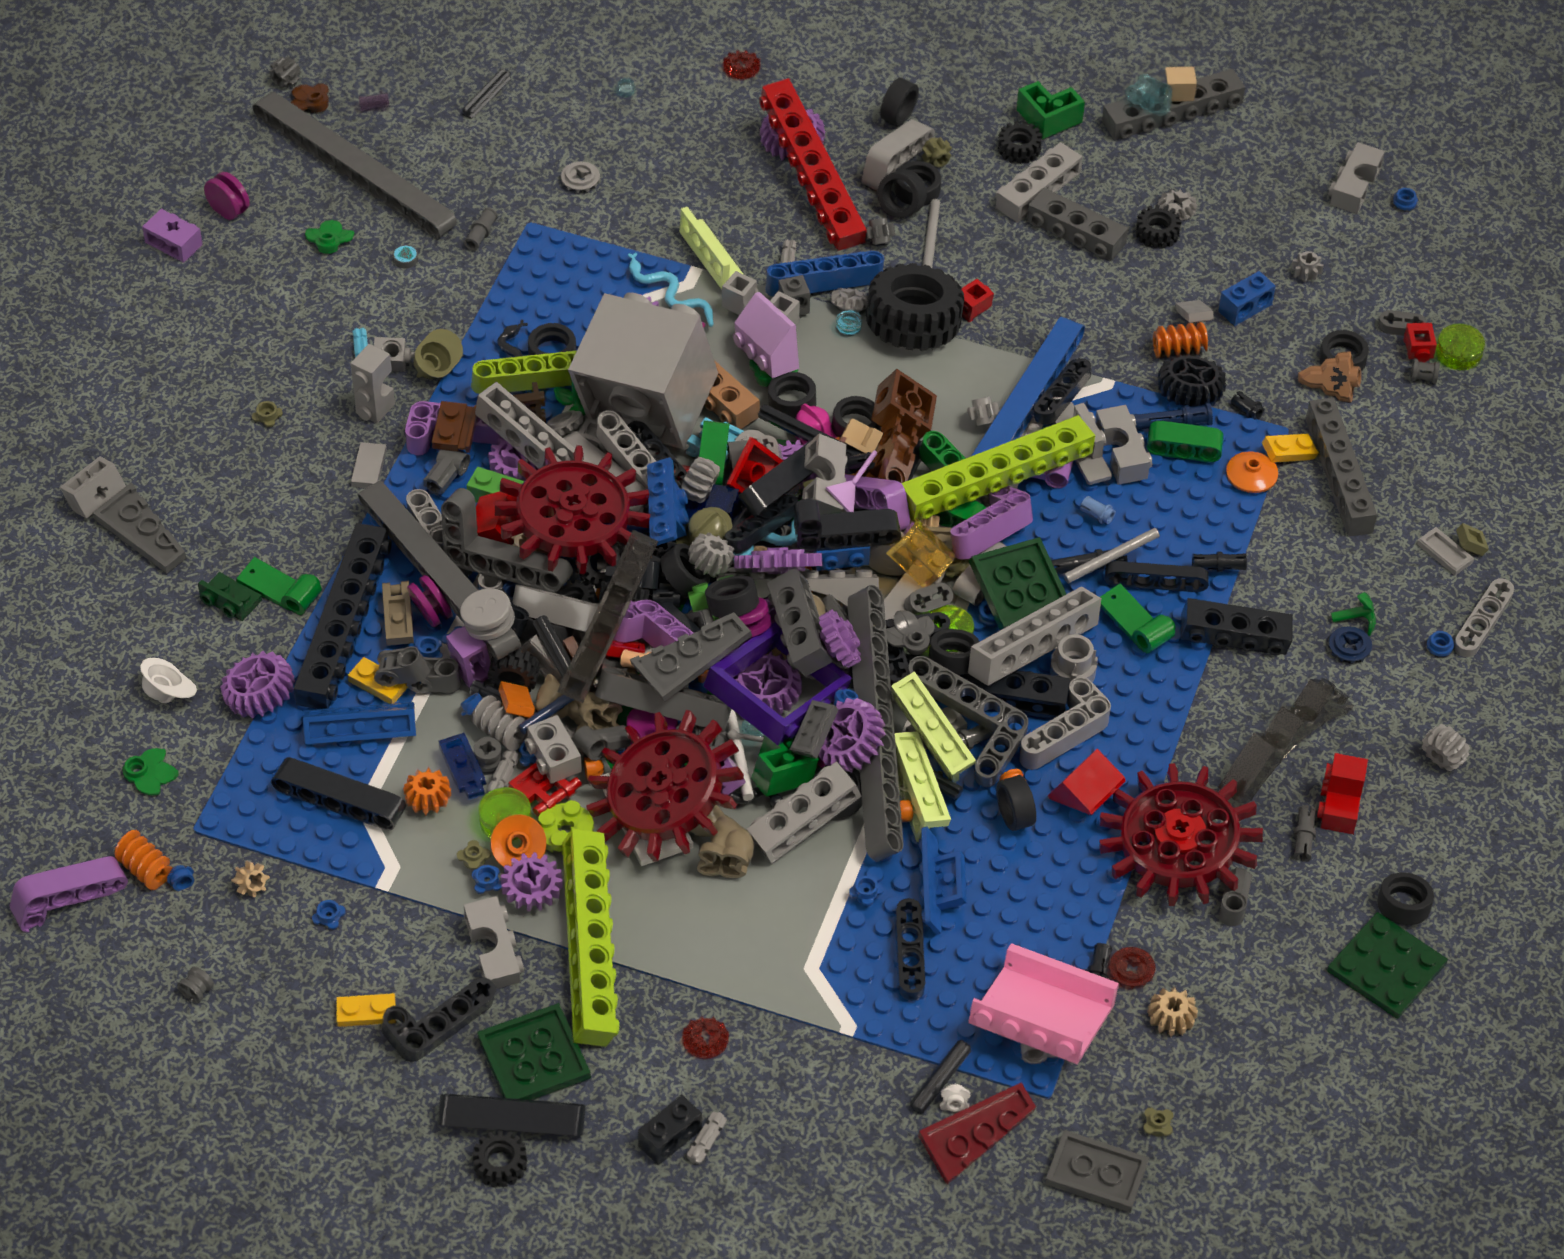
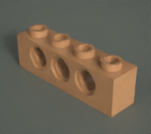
M715 361L718 375L704 406L719 416L722 423L727 422L742 429L759 418L760 400Z

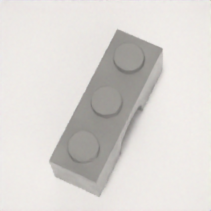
M1357 142L1354 150L1348 151L1345 159L1346 165L1345 167H1340L1336 178L1337 182L1333 181L1328 193V195L1332 196L1330 205L1358 214L1366 199L1369 182L1363 180L1375 181L1382 167L1385 151Z
M735 271L722 286V307L740 315L753 295L759 292L757 281ZM778 291L770 302L797 325L799 323L800 301Z
M368 344L351 362L356 414L363 420H371L378 424L395 405L394 389L383 383L392 371L390 354L371 344Z
M1126 405L1096 410V425L1099 430L1104 432L1106 445L1121 446L1112 448L1110 462L1118 485L1148 479L1149 468L1152 467V457L1149 452L1145 451L1144 439L1142 434L1136 430L1134 415L1129 413Z
M818 434L805 446L804 468L815 472L819 478L816 477L803 489L802 499L817 501L820 515L841 513L844 508L827 491L826 487L846 482V444L822 434Z
M497 896L464 904V918L471 942L479 939H488L496 945L495 949L491 952L479 955V969L482 977L490 979L495 984L496 989L520 983V973L524 972V967L520 955L515 956L513 947H516V940L513 930L508 931L505 922L509 921L505 905L500 906Z

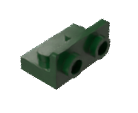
M221 572L209 583L203 580L198 583L202 602L208 606H216L229 618L235 617L243 621L262 601L261 594Z

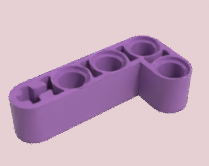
M419 401L412 405L405 427L407 450L411 454L422 455L429 450L441 403ZM479 417L477 418L472 442L498 445V438L505 441Z
M845 474L846 482L853 480L855 475ZM860 477L855 486L854 508L867 510L893 509L897 512L900 530L908 528L910 525V515L906 491L903 485L895 480Z
M1010 486L1002 488L995 493H989V507L951 529L950 534L954 557L957 559H969L971 556L983 552L1029 525L1033 521L1030 495Z
M652 600L636 601L619 606L613 610L611 637L619 642H630L643 638L652 647L656 648L660 645L664 647L678 641L677 638L682 635L693 634L684 624Z
M112 856L28 875L15 883L10 901V910L21 930L27 933L30 928L37 925L40 927L44 924L47 910L111 895L124 889L128 884V879L115 857Z

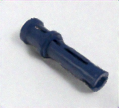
M1210 403L1196 407L1184 405L1181 407V410L1134 414L1136 430L1149 429L1150 424L1155 421L1190 425L1206 423L1207 426L1213 424Z

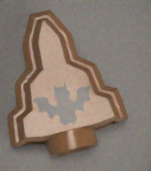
M1351 351L1337 353L1335 358L1325 359L1320 366H1310L1298 373V382L1310 388H1321L1326 395L1336 396L1340 401L1352 402L1354 387H1360L1361 368L1353 366Z

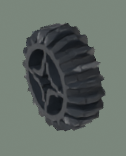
M1188 353L1186 356L1177 354L1176 358L1169 357L1168 361H1164L1160 371H1158V390L1161 391L1162 396L1167 397L1169 402H1176L1177 406L1181 404L1196 407L1204 406L1205 403H1210L1211 406H1214L1216 402H1220L1223 392H1225L1226 373L1222 371L1221 366H1216L1215 361H1208L1207 357L1190 356Z

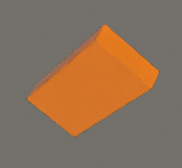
M501 681L498 690L506 713L527 718L533 716L535 708L528 688Z

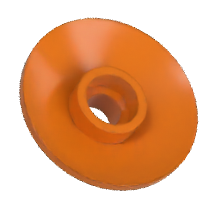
M1249 451L1239 453L1229 460L1226 475L1230 483L1237 489L1248 493H1261L1275 485L1278 479V468L1275 462H1271L1268 456Z
M521 814L511 815L502 819L495 826L490 840L491 851L496 861L503 867L505 865L511 866L512 858L520 861L521 854L523 853L527 858H531L533 852L537 853V858L541 859L546 850V835L542 826L535 819ZM515 837H518L521 841L518 848L512 846V840Z

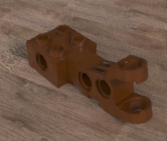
M898 369L893 371L877 387L871 420L881 427L883 435L876 448L877 455L875 460H872V462H875L874 468L867 469L862 476L897 480L903 483L908 481L914 464V447L927 432L931 431L937 395Z

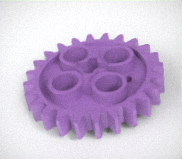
M788 547L767 548L766 551H751V555L734 556V569L752 568V572H768V574H784L793 568H796L798 571H805V566H822V553H805L804 549L788 550Z

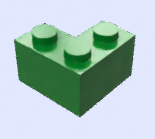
M1037 81L1018 89L1016 110L1029 125L1031 123L1034 125V129L1038 128L1039 133L1042 134V139H1045L1082 123L1085 101L1072 87L1051 95Z
M764 735L751 779L766 797L797 788L803 783L810 782L814 777L819 759L793 753L790 748L795 737L793 739L789 737L780 745H776Z

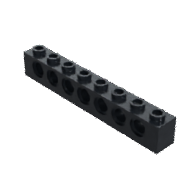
M356 523L294 686L296 705L314 709H328L331 701L336 700L339 679L343 680L345 676L347 658L350 659L353 654L354 638H358L361 632V619L368 614V600L376 592L377 576L382 575L384 557L389 555L391 551L392 541L388 539L387 528Z
M888 651V657L890 659H894L899 656L894 651ZM905 654V655H906V658H907L908 665H909L910 661H911L914 657L924 656V655ZM850 667L849 676L852 679L848 688L854 689L852 667ZM894 668L893 675H896L897 678H901L898 675L897 668ZM923 669L915 670L918 676L927 674ZM1016 670L987 686L969 673L959 675L1019 709L1026 715L1054 719L1066 710L1070 678ZM941 682L937 685L940 689L951 687L946 682ZM964 696L961 700L965 703H971L974 701V698Z

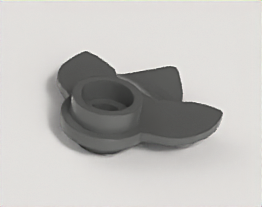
M899 610L894 615V627L886 629L887 643L892 647H904L912 655H921L930 646V636L935 628L934 623L929 616L917 619L910 611Z

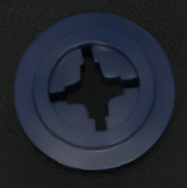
M1347 626L1338 628L1331 634L1328 648L1332 650V656H1338L1341 662L1348 660L1353 664L1358 660L1363 662L1365 657L1370 656L1372 641L1363 630ZM1346 642L1349 645L1355 644L1354 650L1351 647L1345 648Z

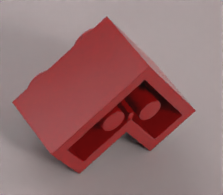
M1335 753L1333 763H1327L1320 793L1321 796H1326L1325 802H1319L1317 818H1322L1321 829L1354 835L1368 759Z

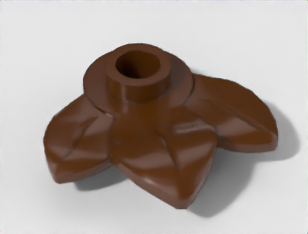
M318 83L313 87L299 85L293 88L292 94L295 99L290 103L302 111L310 109L314 113L322 112L329 106L327 94L329 88L323 83Z

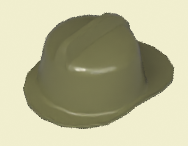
M441 328L433 330L425 337L415 350L414 367L418 372L416 377H424L431 380L443 378L449 374L463 355V346L456 334Z
M703 508L692 515L689 523L686 524L687 535L677 538L676 543H684L690 546L699 534L706 535L708 532L713 536L719 535L720 539L725 540V533L733 527L731 518L727 512L720 508Z

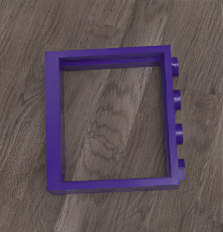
M774 622L765 632L751 638L711 666L703 687L776 745H780L789 737L793 739L797 735L812 700L834 705L836 691L848 689L852 677L834 663H830L810 675L826 688L783 718L733 678L774 648H777L786 656L789 654L780 637L783 634L782 629Z

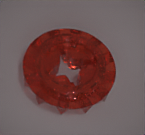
M737 49L735 53L728 52L727 57L723 58V70L732 78L749 79L759 72L760 59L756 57L755 53L749 54L747 49L744 52H740ZM739 60H741L745 64L744 67L740 63H738Z
M1125 947L1118 950L1111 957L1109 964L1112 979L1119 981L1120 986L1125 984L1130 986L1131 989L1140 985L1144 988L1147 982L1152 981L1156 968L1152 956L1145 950L1137 947ZM1128 964H1131L1132 967L1138 966L1137 975L1131 970L1126 971Z
M701 1015L695 1021L690 1020L689 1025L683 1029V1045L695 1057L703 1059L713 1058L720 1055L726 1049L729 1042V1031L725 1028L724 1022L720 1023L714 1016L710 1019L704 1018ZM704 1028L708 1035H710L708 1044H706L703 1037H700Z

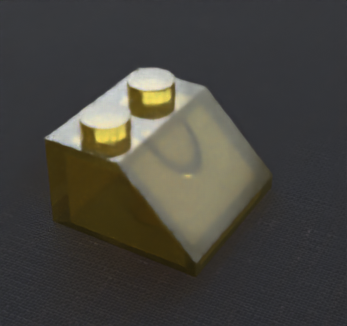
M917 517L901 534V538L886 552L923 588L930 586L940 578L954 561L955 557L953 551Z

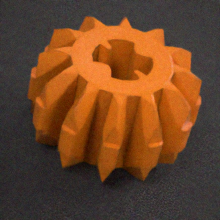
M429 767L426 772H421L417 769L416 776L408 775L407 783L404 784L405 802L407 806H412L415 813L423 810V813L427 815L429 811L433 810L438 814L439 807H447L448 799L451 796L449 780L447 776H442L440 769L434 773L431 772Z

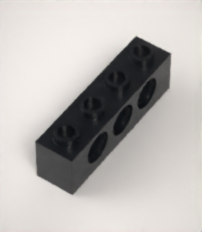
M1187 598L1181 612V639L1194 643L1201 642L1220 647H1233L1246 651L1270 653L1271 655H1286L1293 641V614Z

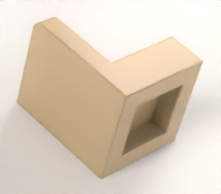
M1167 67L1165 70L1167 81L1166 101H1194L1197 85L1194 67Z
M850 419L839 441L864 453H872L876 449L883 432L855 419Z

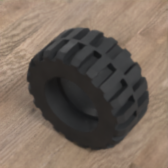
M910 263L909 265L897 264L894 268L890 266L885 268L883 272L880 271L870 282L865 315L866 322L876 337L879 336L885 343H892L894 347H905L906 350L919 349L920 351L927 350L928 348L936 349L941 344L946 345L958 334L964 305V293L959 283L950 274H944L941 269H933L929 265L919 266L917 263Z

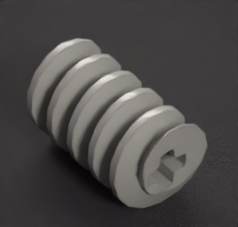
M492 695L484 697L472 713V723L490 735V737L497 739L501 745H504L510 751L519 749L525 739L528 738L527 733L523 734L518 727L526 719L522 716L519 717L518 715L506 713L503 703L499 700L497 701Z

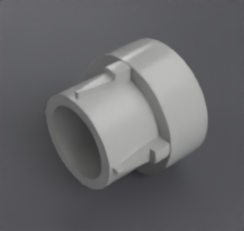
M1077 633L1064 637L1059 642L1058 648L1055 647V651L1052 654L1050 675L1070 678V682L1077 677H1084L1093 683L1096 676L1098 657H1096V650H1094L1092 642L1082 635H1077Z

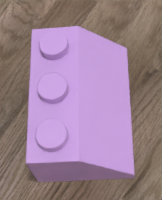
M760 292L755 293L734 323L735 333L733 334V339L736 346L741 348L750 359H753L759 365L761 370H764L772 378L799 369L796 325Z

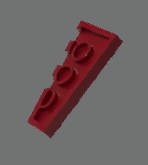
M1021 1082L920 1130L918 1136L940 1175L948 1185L1035 1111L1036 1106Z

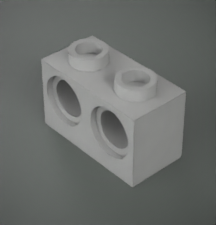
M558 715L527 726L528 738L525 739L526 748L531 755L535 754L540 773L542 775L546 774L551 784L582 772L581 755Z

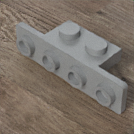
M1071 402L1054 424L1079 415L1096 436L1092 454L1085 458L1076 459L1075 462L1088 485L1111 479L1112 473L1102 457L1103 448L1106 445L1104 432L1098 429L1094 414L1088 411L1084 403L1073 405Z

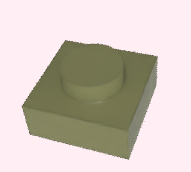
M1464 523L1456 529L1460 546L1465 551L1483 556L1489 550L1483 531Z

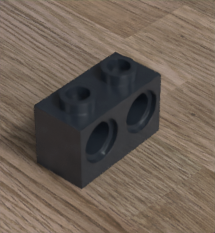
M681 1094L638 1129V1147L659 1166L701 1131L702 1112Z

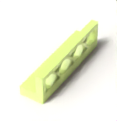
M688 207L681 208L680 234L722 289V286L735 271L742 273L703 219L697 220Z
M914 671L891 686L892 697L915 731H918L921 740L945 775L955 783L959 780V774L974 765L976 760Z
M918 731L895 733L899 794L901 800L909 799L912 803L913 819L909 823L916 841L919 842V839L922 838L921 828L926 826L929 829L949 826L951 817Z

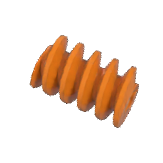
M1198 322L1196 326L1193 323H1188L1186 328L1183 324H1178L1176 329L1173 325H1168L1166 330L1163 326H1158L1156 331L1153 332V347L1156 358H1160L1161 351L1165 352L1166 357H1170L1171 350H1174L1176 356L1180 354L1181 349H1184L1185 353L1189 355L1191 348H1194L1196 354L1200 353L1201 347H1204V350L1207 352L1208 335L1203 322Z
M138 830L127 832L115 847L114 855L116 860L122 863L126 869L130 870L134 876H137L138 880L144 883L148 889L156 890L167 882V876L173 868L169 866L170 859L163 856L159 849L155 850V845L148 843V839L141 836Z

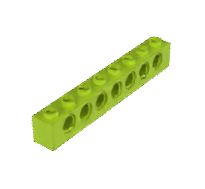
M1077 415L903 482L901 484L906 491L910 519L913 523L928 519L935 514L951 510L958 505L974 501L989 493H995L1002 488L1018 484L1035 475H1041L1058 466H1064L1076 459L1085 458L1093 452L1096 435L1082 418Z
M572 828L562 842L573 1043L607 1047L619 1032V1020L616 1019L615 1012L618 996L614 993L616 969L612 965L615 950L614 944L611 943L613 920L609 917L611 894L608 893L607 886L610 878V871L606 869L608 846L605 845L604 833Z

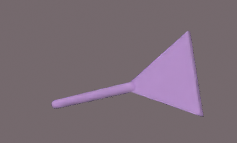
M875 450L872 451L853 480L826 487L827 491L847 512H854L856 483L877 455Z

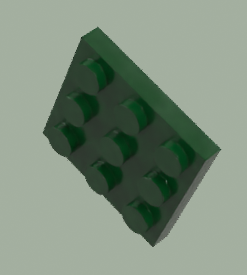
M1040 537L974 555L968 560L999 630L1010 626L1066 595L1065 589Z
M1377 912L1330 963L1327 972L1396 1019H1399L1445 967L1448 959Z
M559 1003L477 1032L479 1043L504 1098L533 1100L591 1079L590 1069L578 1043H573V1032Z

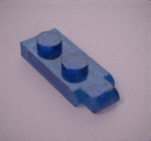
M465 733L439 740V749L459 793L465 792L468 800L485 795L483 786L486 785V780Z

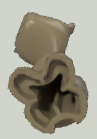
M547 674L544 684L537 693L535 704L537 712L568 691L552 674ZM595 691L585 692L551 717L556 715L560 719L566 716L570 717L578 725L575 730L576 733L583 726H589L593 730L620 726L616 721L623 709L618 703L595 696Z
M715 805L707 818L714 823L718 833L713 836L705 832L701 825L690 831L697 836L711 838V842L702 844L699 849L698 855L701 859L698 862L697 870L699 873L707 876L743 877L747 873V867L754 853L752 835L735 820L725 815L718 805Z

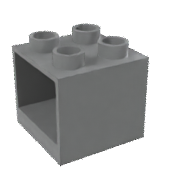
M632 292L626 293L623 298L604 293L568 369L587 418L597 420L602 412L611 410L616 412L627 425L632 421H641L650 428L663 444L681 449L685 448L718 375L700 315L694 309L683 304H674L671 309L652 305L646 297Z

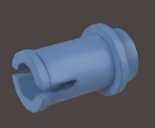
M1090 496L1085 497L1080 507L1082 512H1086L1099 519L1101 524H1110L1116 513L1110 504L1104 505Z

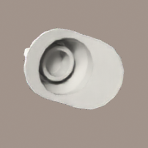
M148 658L143 660L140 665L141 673L143 674L142 688L144 692L161 703L172 702L175 697L190 698L197 692L196 685L166 660Z

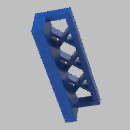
M414 702L304 710L305 744L416 736Z

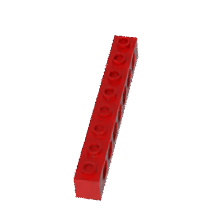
M790 79L762 86V96L759 97L760 106L763 111L767 112L771 128L773 130L776 129L779 144L782 149H786L789 164L792 168L795 167L799 184L805 187L810 205L815 206L818 221L821 225L824 224L827 230L826 235L829 243L834 244L837 251L865 243L867 229Z

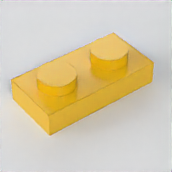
M1309 434L1265 436L1262 441V445L1271 462L1312 460L1319 454Z
M363 657L348 674V682L389 704H394L407 690V683L388 687L378 684L374 676L375 672L379 669V665Z
M395 993L337 997V1026L382 1024L386 1009L396 1006ZM392 1019L388 1023H396V1019Z

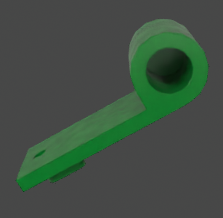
M256 557L250 561L236 578V581L298 615H303L322 591L320 581L314 575L302 574L295 580Z
M1121 583L1100 596L1102 598L1100 607L1143 652L1151 653L1175 636V623L1170 617L1159 614L1153 618Z

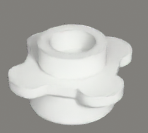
M953 1084L941 1091L943 1101L940 1103V1108L942 1110L958 1112L969 1107L967 1099L970 1098V1091L963 1086Z

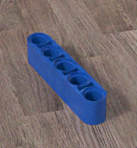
M865 251L773 264L767 269L765 290L769 296L774 297L779 289V280L803 275L810 293L870 285L874 277L880 271L883 272L884 256L877 251Z

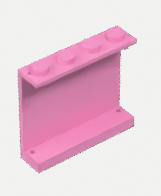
M1011 943L1007 949L1004 968L982 1001L973 999L969 1024L1078 1064L1114 1007L1119 983Z

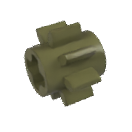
M941 137L927 140L922 148L924 152L922 155L923 160L935 167L945 166L949 162L950 157H952L949 152L952 150V147L947 140L943 141Z

